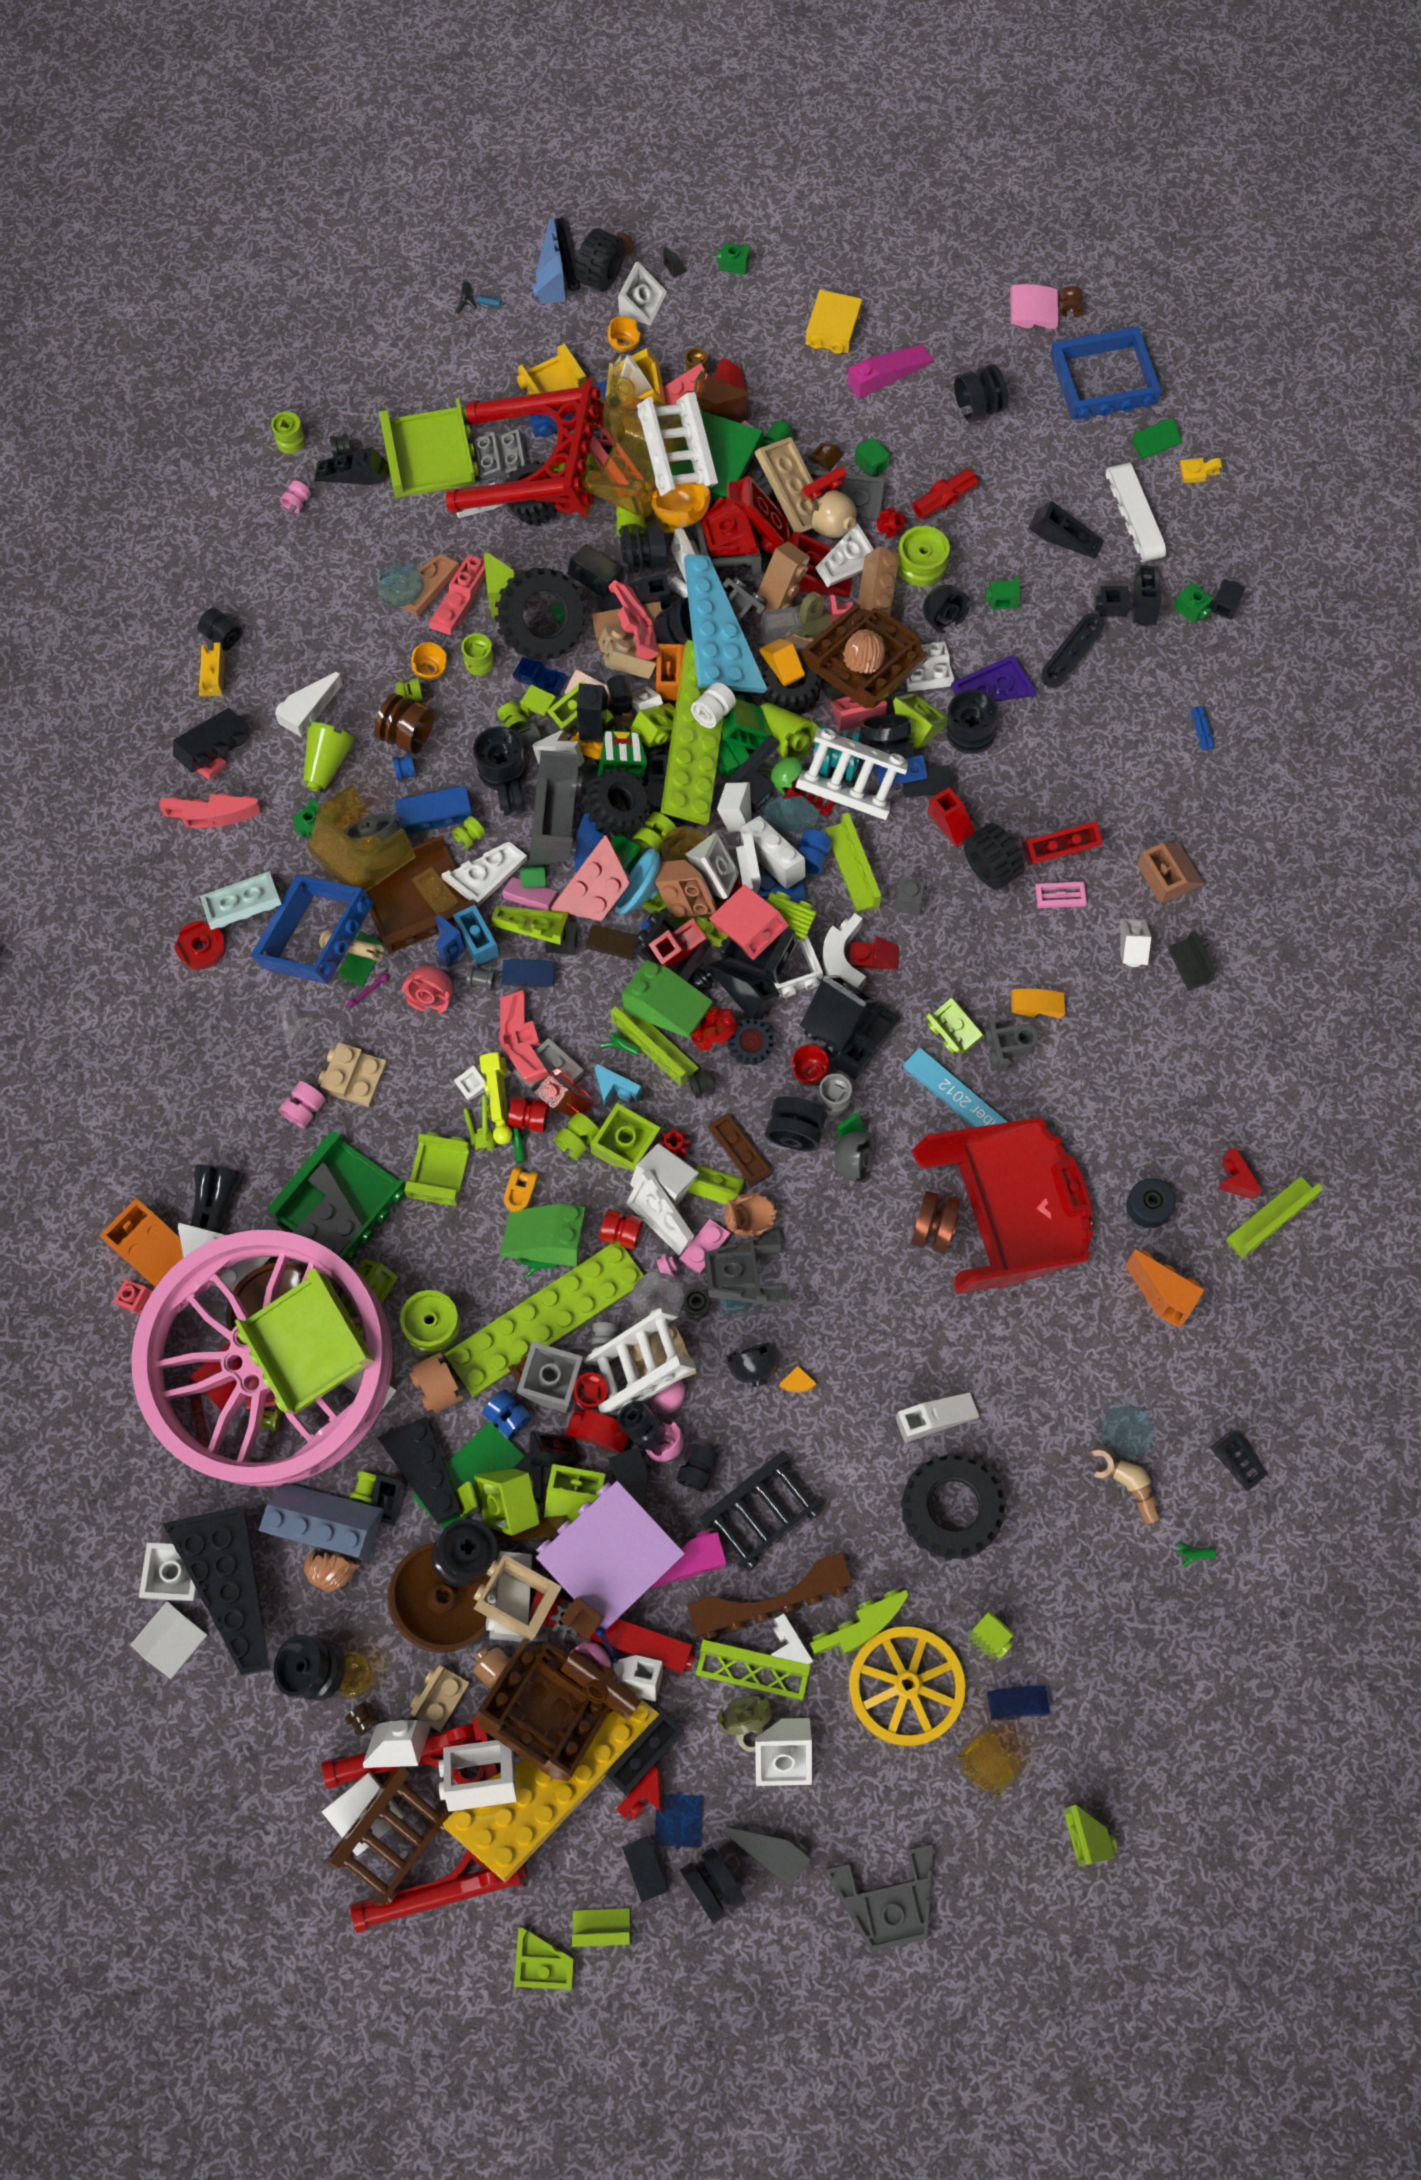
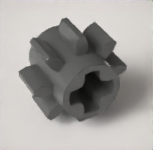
M558 1605L559 1613L557 1616H550L552 1621L557 1622V1625L552 1628L553 1632L561 1630L563 1639H566L569 1633H573L577 1637V1631L572 1627H568L565 1624L561 1626L562 1622L560 1619L567 1609H562Z

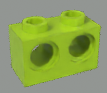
M670 703L640 710L630 729L632 732L639 734L640 740L647 747L669 742L672 736L675 708Z

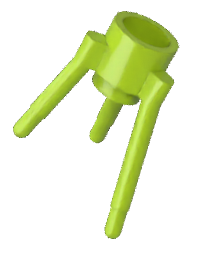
M484 1094L482 1095V1128L477 1129L476 1134L467 1108L464 1109V1115L470 1134V1145H475L476 1151H483L486 1148L488 1151L495 1150V1144L498 1143L494 1141L492 1129L488 1128L487 1096Z

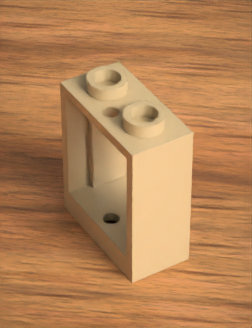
M503 1555L500 1562L494 1560L486 1575L491 1578L485 1586L481 1583L473 1598L478 1601L474 1610L532 1641L562 1586ZM502 1571L544 1594L528 1625L486 1602Z

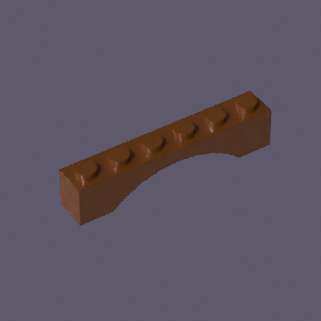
M841 1552L817 1560L810 1572L799 1584L773 1599L754 1603H739L712 1595L688 1603L687 1609L697 1639L703 1637V1640L709 1641L719 1637L718 1632L729 1629L730 1633L744 1629V1623L755 1620L756 1624L763 1623L772 1619L770 1614L781 1611V1614H790L797 1611V1605L807 1603L808 1607L823 1602L822 1597L830 1594L833 1595V1598L843 1596L849 1593L848 1588L852 1587L853 1582Z

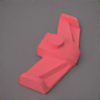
M614 580L608 588L617 595L623 605L618 611V616L621 621V627L627 633L635 635L636 656L645 660L658 656L655 626L652 619L647 614L632 587Z
M523 989L500 997L499 1040L501 1048L508 1054L523 1080L534 1083L548 1078L549 1074L533 1048L539 1047L541 1043L534 1022L525 1023L526 993Z

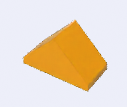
M779 638L760 648V653L784 687L805 676L793 643Z

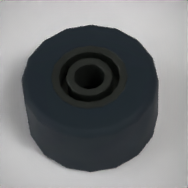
M1154 1178L1139 1181L1132 1188L1126 1201V1208L1130 1218L1137 1225L1145 1228H1156L1163 1225L1172 1215L1176 1205L1172 1188L1164 1181Z

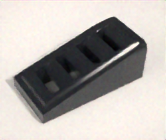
M1236 1431L1228 1432L1209 1447L1246 1491L1250 1490L1268 1475ZM1232 1443L1234 1446L1226 1452L1224 1448ZM1239 1451L1241 1455L1233 1461L1231 1456ZM1244 1460H1247L1249 1463L1240 1470L1237 1466ZM1254 1468L1257 1472L1246 1479L1244 1475Z

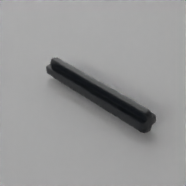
M563 217L555 218L557 240L568 288L570 291L579 290L580 282L576 280V264L566 221Z
M769 735L713 795L711 809L714 812H718L717 808L725 784L745 782L779 747L780 743L775 737Z

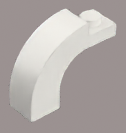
M854 913L850 920L846 918L843 921L839 930L832 926L828 931L823 946L822 966L824 975H838L859 990H862L865 986L866 976L853 968L847 962L844 955L845 948L862 928L863 918Z

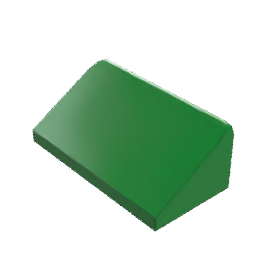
M1170 418L1136 432L1131 443L1143 460L1181 444L1182 440L1174 419Z
M362 931L359 932L355 939L385 947L384 944ZM348 953L338 973L342 979L363 987L377 961Z

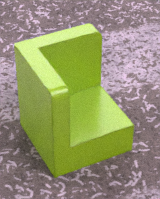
M531 685L520 701L521 714L530 717L532 712H535L541 716H546L547 710L557 702L556 696Z

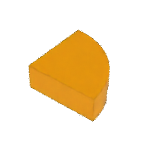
M799 1366L779 1384L784 1390L797 1393L809 1391L817 1385Z

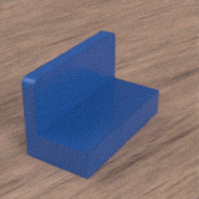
M438 915L435 920L441 938L436 942V947L441 963L448 968L465 950L460 932L442 916Z

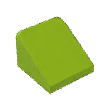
M470 1481L466 1482L455 1490L463 1512L460 1515L461 1517L478 1513L480 1510L474 1487Z

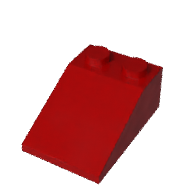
M797 531L790 536V543L810 557L807 564L808 570L799 583V591L807 593L817 592L823 595L848 598L852 577L827 587L815 568L833 548Z

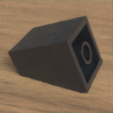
M825 975L800 1026L805 1029L804 1033L814 1040L819 1038L825 1042L824 1047L835 1054L841 1053L852 1041L854 1034L867 1020L878 1001L838 975Z

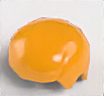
M617 316L612 319L607 333L608 342L612 348L618 352L625 353L631 352L638 347L641 332L637 329L636 321L627 316ZM626 340L629 342V345H626L620 341Z
M433 642L419 644L412 653V671L418 678L423 680L438 679L446 669V652L439 644ZM427 665L433 666L434 672L431 673Z

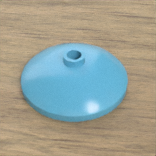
M654 848L646 851L628 874L632 883L615 904V912L623 915L641 907L649 898L653 899L657 894L658 888L655 881L661 867V858L659 852Z

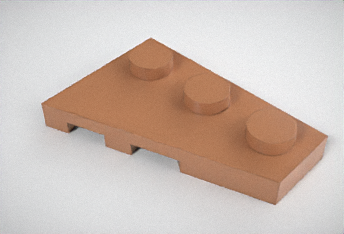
M439 554L419 567L416 574L408 579L404 577L398 581L399 585L391 590L387 588L381 592V595L394 605L419 617L454 577L460 565L451 558Z

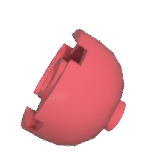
M425 965L414 969L407 976L402 987V994L405 991L407 995L406 1001L413 1008L426 1012L424 1008L426 1006L439 1010L437 1014H440L448 1008L454 990L452 980L443 970L435 966ZM436 996L439 997V1000L437 1001L436 1004L428 1005V1006L426 1005V1004H431V1003H433L434 1000H435V998H436Z

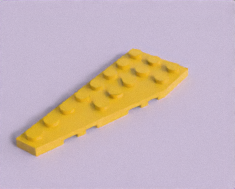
M641 1700L628 1720L615 1711L609 1713L568 1782L553 1779L528 1761L523 1760L515 1764L517 1802L456 1810L443 1823L444 1829L506 1883L606 1777V1774L660 1714L643 1700ZM501 1773L488 1780L501 1779Z

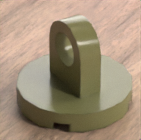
M811 592L804 598L801 605L794 606L788 611L786 624L791 632L800 637L809 635L815 639L833 623L832 616L823 609L824 598L817 592Z
M752 1695L731 1701L728 1704L729 1708L725 1711L722 1708L717 1716L721 1731L728 1735H736L740 1747L748 1752H755V1741L746 1740L744 1735L754 1732L759 1736L765 1731L764 1725L771 1719L773 1714L768 1699L760 1700L759 1696Z

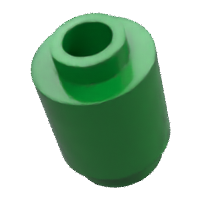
M775 421L764 436V446L792 437L793 432L790 424L786 421Z

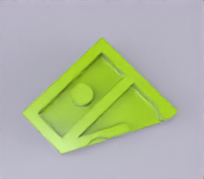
M518 1928L514 1987L572 1990L574 1959L528 1930Z

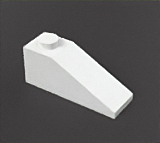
M335 672L289 695L276 709L275 715L278 723L302 737L307 731L309 724L316 720L343 686L340 674Z

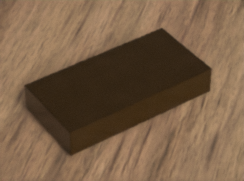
M592 924L585 946L589 950L633 960L635 952L632 951V948L636 944L634 940L636 935Z

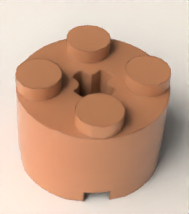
M441 1352L413 1365V1372L409 1373L415 1387L421 1386L425 1394L421 1397V1400L427 1412L433 1410L435 1414L464 1400L462 1395L457 1397L454 1392L458 1390V1387L447 1363L441 1364L439 1358L443 1357Z

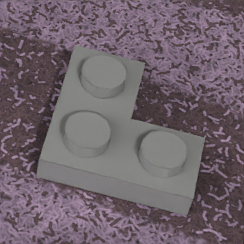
M549 1038L535 1050L536 1055L548 1074L566 1090L584 1074V1070ZM517 1069L513 1071V1075L530 1091L543 1081L530 1083L523 1080Z

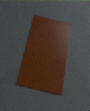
M565 1515L538 1518L539 1525L515 1535L495 1530L496 1542L559 1536L560 1534L557 1530L563 1525Z

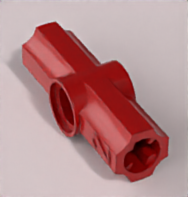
M966 468L948 480L941 479L932 486L930 492L912 502L914 513L920 519L925 520L942 508L947 510L949 505L952 503L956 504L962 495L978 485L975 473L971 469Z

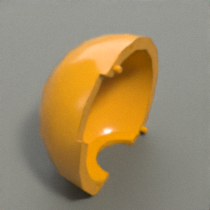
M693 482L674 485L675 490L660 497L659 489L654 491L651 502L652 508L657 517L669 526L689 527L699 522L709 507L710 491L703 484Z

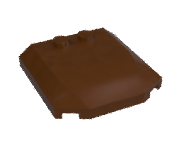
M854 604L802 649L801 657L809 669L864 708H875L927 661L928 653L923 651L917 634L884 611L876 608L869 611L861 609L859 604ZM858 630H873L884 640L885 654L881 669L872 674L854 672L847 668L846 663L843 661L845 645L852 634Z
M523 1638L474 1717L482 1730L553 1779L568 1782L611 1708L605 1703L597 1704L589 1700L584 1694L583 1687L560 1670L569 1657L567 1654L553 1644L543 1643L542 1645L527 1643L529 1640Z

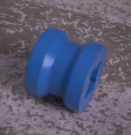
M411 753L406 754L403 758L392 757L397 781L407 776L411 778L416 777Z

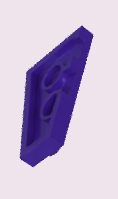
M1013 655L952 682L950 687L955 696L966 690H980L988 693L995 701L1032 697L1036 694V690Z

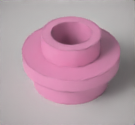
M666 1253L662 1254L661 1258L656 1260L662 1276L665 1279L676 1277L675 1271L678 1270V1266L673 1256L668 1257Z

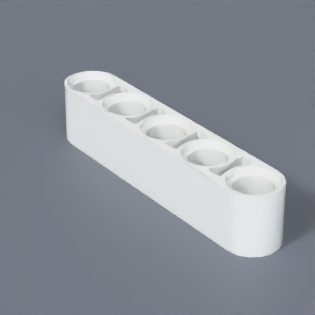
M1128 462L1108 467L1106 469V479L1110 480L1113 496L1118 499V508L1121 515L1125 516L1128 532L1130 535L1132 534L1135 540L1133 541L1135 549L1142 557L1140 561L1147 562L1165 557L1166 547L1132 464Z

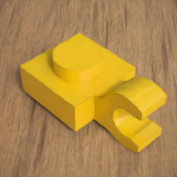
M1203 458L1180 460L1179 464L1183 483L1206 481L1207 475L1220 474L1219 468H1222L1221 458L1211 459L1207 463H1204Z

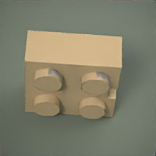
M605 626L598 643L601 652L605 653L603 659L606 667L649 679L656 666L655 657L650 660L637 657L635 654L637 647L634 634L627 633L620 628Z

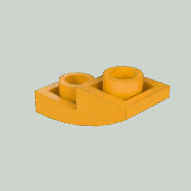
M1013 989L1011 991L1012 1013L1034 1018L1039 1013L1061 1019L1065 1015L1064 993L1044 989Z

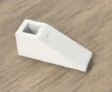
M965 1393L925 1402L898 1411L896 1421L904 1442L908 1443L977 1419L979 1414L971 1394Z

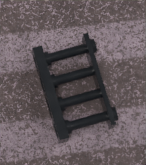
M784 1450L699 1517L700 1523L706 1530L710 1526L714 1529L717 1528L742 1559L737 1563V1569L740 1572L745 1568L747 1571L753 1569L760 1562L758 1557L807 1517L812 1520L823 1511L821 1508L824 1503L822 1496L813 1502L787 1471L789 1469L787 1464H789L790 1458ZM772 1476L780 1478L805 1508L793 1519L767 1488L768 1484L766 1481ZM751 1493L759 1494L784 1525L772 1536L746 1505L747 1501L745 1498ZM732 1509L734 1512H739L763 1542L751 1553L725 1522L726 1517L724 1515Z

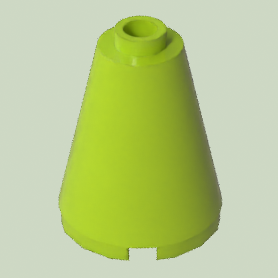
M765 703L759 706L766 717L773 737L780 743L776 750L783 759L796 757L801 760L811 752L807 749L812 743L816 744L814 737L817 727L819 728L817 724L812 720L772 703Z
M318 722L309 724L303 782L307 784V789L320 792L321 789L325 790L354 744L355 738L343 730L340 734L331 725Z

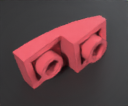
M125 1279L113 1303L141 1315L153 1291Z

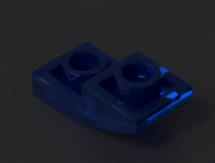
M522 657L512 675L517 681L528 686L533 685L556 697L559 696L568 679L565 673L547 669L543 662Z
M1046 1686L1014 1687L987 1692L991 1720H1016L1020 1717H1037L1050 1714Z

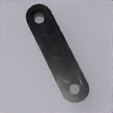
M1094 613L1086 614L1044 666L1041 674V680L1044 685L1050 688H1057L1067 679L1101 635L1104 621L1099 615ZM1088 626H1093L1095 629H1094V630H1090V629L1087 628V627H1088ZM1050 675H1055L1057 678H1056V679H1052V678H1050L1049 676H1050Z

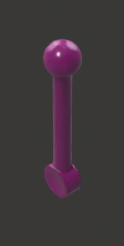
M382 973L379 979L356 998L349 1000L347 1006L351 1009L382 982H387L389 975Z

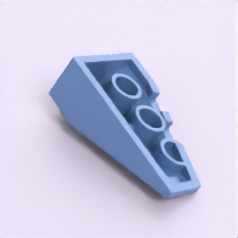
M554 218L549 219L535 273L536 283H532L534 297L539 298V304L565 302L563 270Z

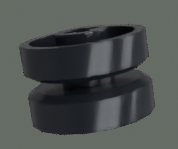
M688 597L665 608L656 616L654 626L660 644L685 645L687 640L693 641Z
M884 714L872 716L860 722V735L863 739H866L862 744L888 754H899L904 759L915 753L914 740L909 736L913 732V719L910 716Z
M783 1096L774 1099L770 1112L773 1118L768 1120L765 1137L778 1146L802 1152L817 1150L822 1135L819 1130L824 1128L827 1117L825 1109L816 1103L797 1097Z
M464 1518L453 1521L445 1527L432 1547L430 1560L433 1571L440 1580L450 1586L462 1588L474 1585L483 1578L496 1559L497 1543L495 1536L488 1526L478 1520Z
M294 1635L284 1642L276 1655L273 1670L275 1684L282 1693L289 1697L324 1701L332 1697L340 1688L345 1676L346 1662L344 1653L337 1643L309 1635Z
M712 1847L701 1855V1862L708 1873L703 1875L697 1864L693 1862L681 1868L680 1872L714 1925L725 1917V1909L719 1898L723 1896L729 1907L734 1910L747 1902L738 1887L739 1882L728 1864L721 1860L716 1850Z

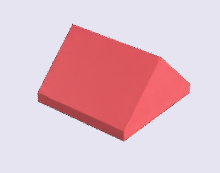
M848 696L837 698L833 701L829 700L840 732L845 729L849 730L860 727V722L866 718L886 714L887 702L885 699L875 708H864Z

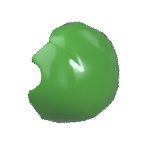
M788 757L780 760L773 767L770 780L774 787L783 795L786 793L784 787L792 788V782L801 773V761L796 757Z

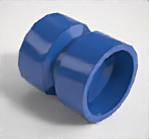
M814 829L805 830L799 843L800 847L797 848V851L805 858V872L813 875H818L822 872L826 862L825 857L828 856L833 844L832 839L821 831Z
M504 1389L490 1400L482 1414L492 1424H498V1430L508 1440H511L519 1433L518 1431L529 1424L533 1415L523 1405L517 1406V1399L507 1389Z

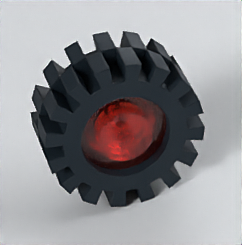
M751 1018L749 1020H742L740 1023H737V1030L727 1040L728 1050L730 1049L731 1057L734 1056L736 1058V1062H742L743 1065H756L763 1062L772 1052L774 1039H772L773 1033L769 1031L767 1024H762L761 1020L754 1021Z

